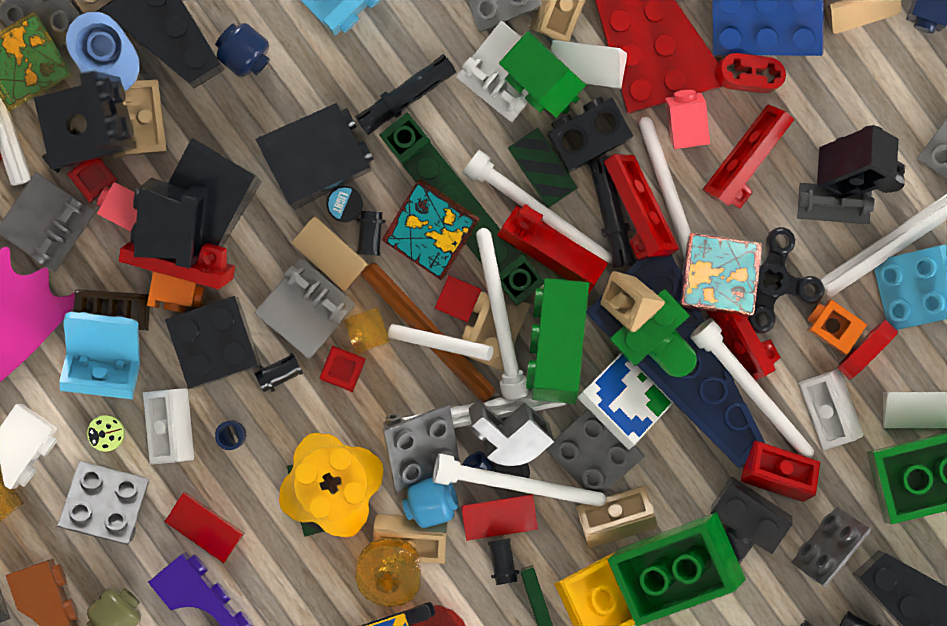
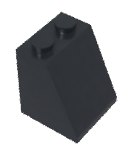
M337 103L255 139L288 204L294 210L371 171L368 162L374 160L365 141L357 143L351 130L357 128L348 108L341 111Z
M192 138L168 183L189 190L193 185L208 188L203 245L210 243L223 247L262 181L254 174Z

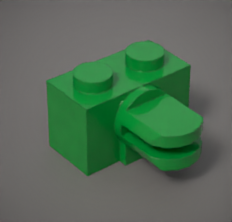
M529 31L522 36L499 62L509 73L504 79L519 93L524 89L528 92L524 99L539 113L546 108L556 118L561 112L566 115L571 110L568 105L571 101L576 104L580 100L577 95L586 86L580 78Z
M663 289L657 295L665 303L650 319L635 332L629 331L623 325L608 340L632 366H636L649 355L669 376L683 377L692 372L696 365L697 357L695 351L675 329L690 315L666 289Z

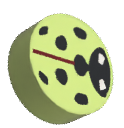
M102 415L90 423L87 437L95 449L103 452L112 451L123 443L125 428L118 418L111 415Z

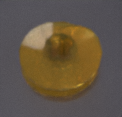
M382 538L371 542L361 551L357 560L355 580L359 591L367 600L380 606L395 607L404 605L412 600L419 591L421 579L420 557L412 545L397 538Z

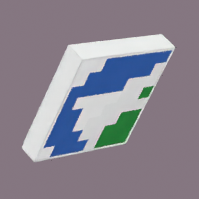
M621 353L577 397L628 450L644 436L673 404L671 399L637 365L632 366Z

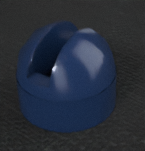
M235 420L221 423L215 431L217 444L225 450L239 448L243 445L247 436L244 426ZM232 425L235 434L238 438L237 443L235 442L231 429L228 426Z
M482 451L471 454L462 463V466L493 471L491 461Z

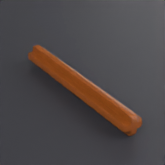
M377 263L369 264L362 271V277L410 328L444 335ZM429 347L481 402H486L495 393V388L464 355Z

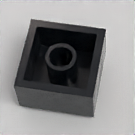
M232 296L165 319L188 389H195L261 366L239 297Z

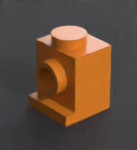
M153 271L147 306L159 308L160 302H165L163 309L185 313L186 306L193 308L202 307L205 287H200V284Z
M832 299L827 300L825 305L818 302L806 319L811 323L807 331L835 349L840 355L848 354L868 325ZM829 319H834L838 323V329L834 333L826 329V322Z

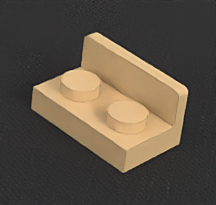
M158 79L135 81L125 91L126 100L123 104L128 108L129 117L134 129L132 141L136 142L137 148L113 154L115 159L128 155L156 154L167 151Z
M481 292L473 312L479 314L473 328L467 325L461 339L492 346L493 355L489 361L470 356L467 357L503 371L504 367L489 295ZM503 293L513 344H515L531 304L523 301L517 306L507 294Z

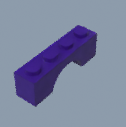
M187 552L181 554L148 581L149 585L170 610L194 607L211 614L220 626H253L252 622L242 611L236 614L227 603L231 600L227 591L218 582L213 585L205 576V573L208 571L207 567L195 554L191 557Z

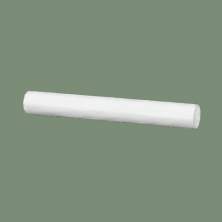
M392 324L388 331L389 338L487 361L493 355L492 346L396 324Z

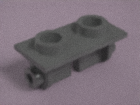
M800 183L797 219L870 224V213L874 211L875 199L872 198V191L839 198L818 187L817 184Z

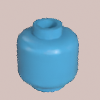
M433 477L409 485L407 490L408 498L402 500L407 519H414L421 528H429L450 521L454 517L455 509L459 508L457 494L452 482L449 485L434 483Z

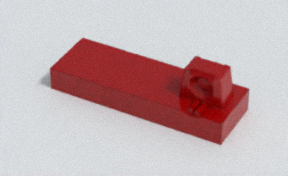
M767 104L702 190L716 201L727 206L731 204L741 209L753 193L746 184L795 119L786 111Z
M613 154L604 161V164L637 231V234L629 240L637 260H646L650 257H669L678 251L679 247L635 155Z
M524 204L522 208L516 205L497 236L565 279L588 282V293L590 294L609 263L542 222L543 214L538 213L527 204Z
M131 241L120 248L119 262L215 289L220 290L234 278L235 265L227 263V249L214 244L206 243L203 245L197 262L190 268L176 266L175 258L134 257L135 244H132Z
M703 305L709 317L722 329L720 334L724 337L723 342L755 381L776 370L773 364L781 357L771 339L760 342L748 318L741 309L740 311Z

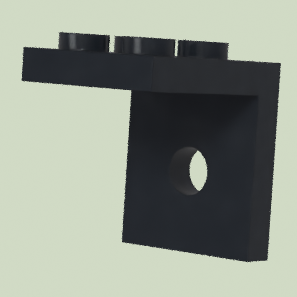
M92 70L79 74L80 86L34 98L50 169H59L137 148L136 142L132 141L134 129L129 117L128 108L123 104L126 96L120 77ZM81 114L86 119L87 126L82 134L75 135L70 128V123L73 117Z

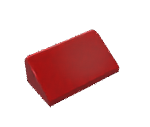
M755 441L742 471L741 482L804 502L816 496L821 462Z
M187 492L182 493L164 521L222 563H225L245 534Z
M533 494L461 505L466 541L538 530Z

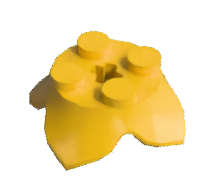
M311 433L296 447L293 455V468L280 486V508L293 520L302 523L315 522L325 532L333 536L353 537L367 521L369 499L378 491L382 483L383 463L368 449L346 446L337 437L330 434ZM331 474L333 478L339 477L342 484L337 485L339 491L335 494H331L328 489L322 491L320 483L325 482L323 479L325 475Z

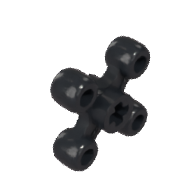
M785 227L775 228L768 233L766 237L768 256L763 264L755 266L756 302L753 313H747L746 315L755 333L763 334L769 332L776 323L774 304L780 296L784 294L792 295L805 305H813L818 303L824 295L825 288L819 278L815 276L796 278L788 273L785 267V260L794 249L796 239L791 230ZM781 235L786 239L784 248H779L775 244L776 236ZM766 271L770 275L775 273L778 275L779 281L775 282L778 286L776 289L772 286L765 287L762 280L766 278L764 275ZM806 284H811L815 288V293L812 297L807 296L804 292ZM759 312L765 314L767 318L763 326L758 325L755 321V316Z

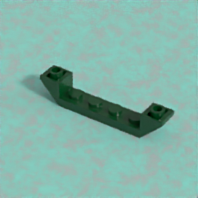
M408 112L379 134L416 184H421L427 189V192L431 191L439 198L450 203L451 207L460 212V216L464 214L474 221L467 235L465 236L464 234L462 236V241L481 264L476 234L482 228L490 231L502 289L517 306L533 294L536 288L544 285V280L525 256L521 255L513 245L497 236L500 231L498 225L434 148L430 139Z

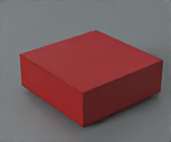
M102 158L79 163L67 173L90 203L100 196L106 186L111 188L113 182L117 183L119 181Z
M448 275L434 309L468 323L482 289Z
M332 345L319 379L353 392L366 358Z

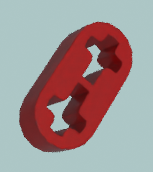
M731 53L717 64L715 75L719 84L725 88L766 94L782 86L786 79V70L779 60L771 57ZM734 64L736 71L746 73H742L734 79L733 73L727 71V68ZM767 68L768 74L774 76V79L767 83L766 76L756 74L761 73Z
M884 319L838 364L837 369L849 380H852L894 339L898 331Z

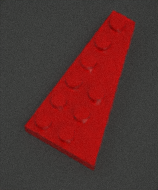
M594 0L607 47L620 48L627 52L623 82L620 89L627 114L666 104L665 98L674 97V93L677 91L694 90L696 93H704L723 87L719 84L715 75L718 64L717 60L675 0Z

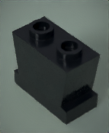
M152 177L137 188L133 199V207L137 210V220L132 227L130 236L131 243L135 244L134 257L175 258L176 266L186 268L193 266L198 260L203 245L208 188L193 185L189 190Z

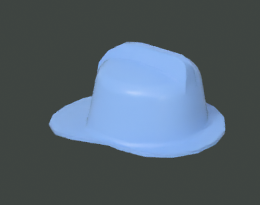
M86 12L76 17L69 25L66 34V45L80 71L84 73L94 70L120 77L124 91L128 90L137 79L139 57L122 28L109 15L101 12Z

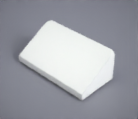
M552 40L551 52L585 84L621 89L627 52L615 47Z
M838 369L799 382L823 451L856 441L864 436L844 377Z
M182 388L143 392L150 465L192 461L194 459L188 390Z
M883 392V428H947V392Z

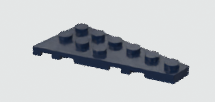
M672 255L669 257H650L646 260H638L624 274L638 278L655 294L666 289L690 315L675 330L695 351L697 361L692 372L683 377L669 376L649 355L642 359L637 366L737 468H740L747 461L753 443L755 441L765 443L732 375L711 351L707 352L704 348L699 349L690 338L691 333L705 320L697 305L685 303L687 285ZM602 295L586 311V315L610 338L623 324L600 305Z

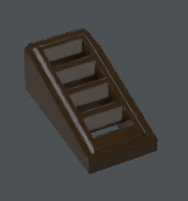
M75 290L74 312L76 313L86 312L87 298H94L93 315H101L102 299H109L108 316L116 317L117 300H124L123 317L131 319L132 301H139L138 329L149 331L150 307L147 306L149 294Z

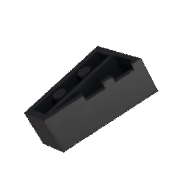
M115 0L101 9L194 89L225 70L183 0Z
M878 550L852 574L899 626H947V587L891 555Z

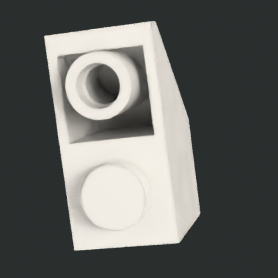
M16 404L0 426V465L4 486L9 489H15L19 484L23 487L26 486L36 472V468L33 467L35 461L40 454L45 457L57 441V438L53 435L58 428L24 404Z

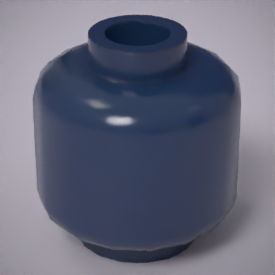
M234 23L231 24L215 43V46L218 47L216 54L218 60L238 77H245L251 72L257 76L270 61V58L266 56L269 50V42L247 23H242L238 26Z

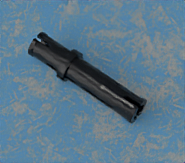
M442 54L389 93L386 91L380 95L381 99L356 115L355 118L369 136L393 117L399 118L402 115V111L409 105L419 100L457 72L449 59Z
M609 157L600 158L602 174L599 162L596 159L589 161L588 166L590 167L605 227L602 229V234L608 240L613 268L624 266L621 251L623 252L625 264H634L636 260L634 259L632 247L629 244L628 231H631L630 225L625 223L618 191L604 164V161Z

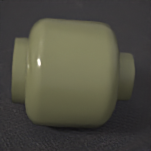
M107 588L87 609V617L89 619L87 626H136L141 620L140 611L137 609L140 601L126 588L121 592L116 589Z

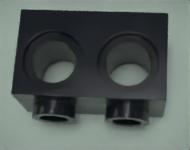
M602 96L583 106L585 111L583 114L573 119L570 114H567L551 123L553 130L549 131L547 136L568 173L632 139L633 134L613 97L605 102ZM600 115L611 117L614 122V129L609 133L599 132L594 126L595 118ZM575 132L582 138V147L575 151L568 150L562 143V137L566 133Z

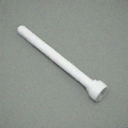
M643 117L639 120V128L686 261L683 263L685 270L682 271V275L686 285H689V265L692 263L690 261L692 234L653 121L649 117Z
M481 150L477 151L462 172L473 181L475 179H478L480 182H483V180L487 181L521 207L527 204L538 213L543 214L542 222L609 263L608 265L612 263L610 252L493 169L494 164L489 161L490 157Z
M482 228L478 230L476 237L505 372L502 374V381L499 383L503 399H518L529 395L531 390L526 389L527 376H524L523 371L518 368L491 233L488 229Z
M710 318L700 324L690 335L692 341L699 349L704 348L707 352L711 351L799 455L812 458L814 456V449L722 342L724 339L720 334L722 329Z
M438 454L433 471V482L444 485L462 480L598 507L606 502V496L602 492L462 466L460 461L454 460V456Z

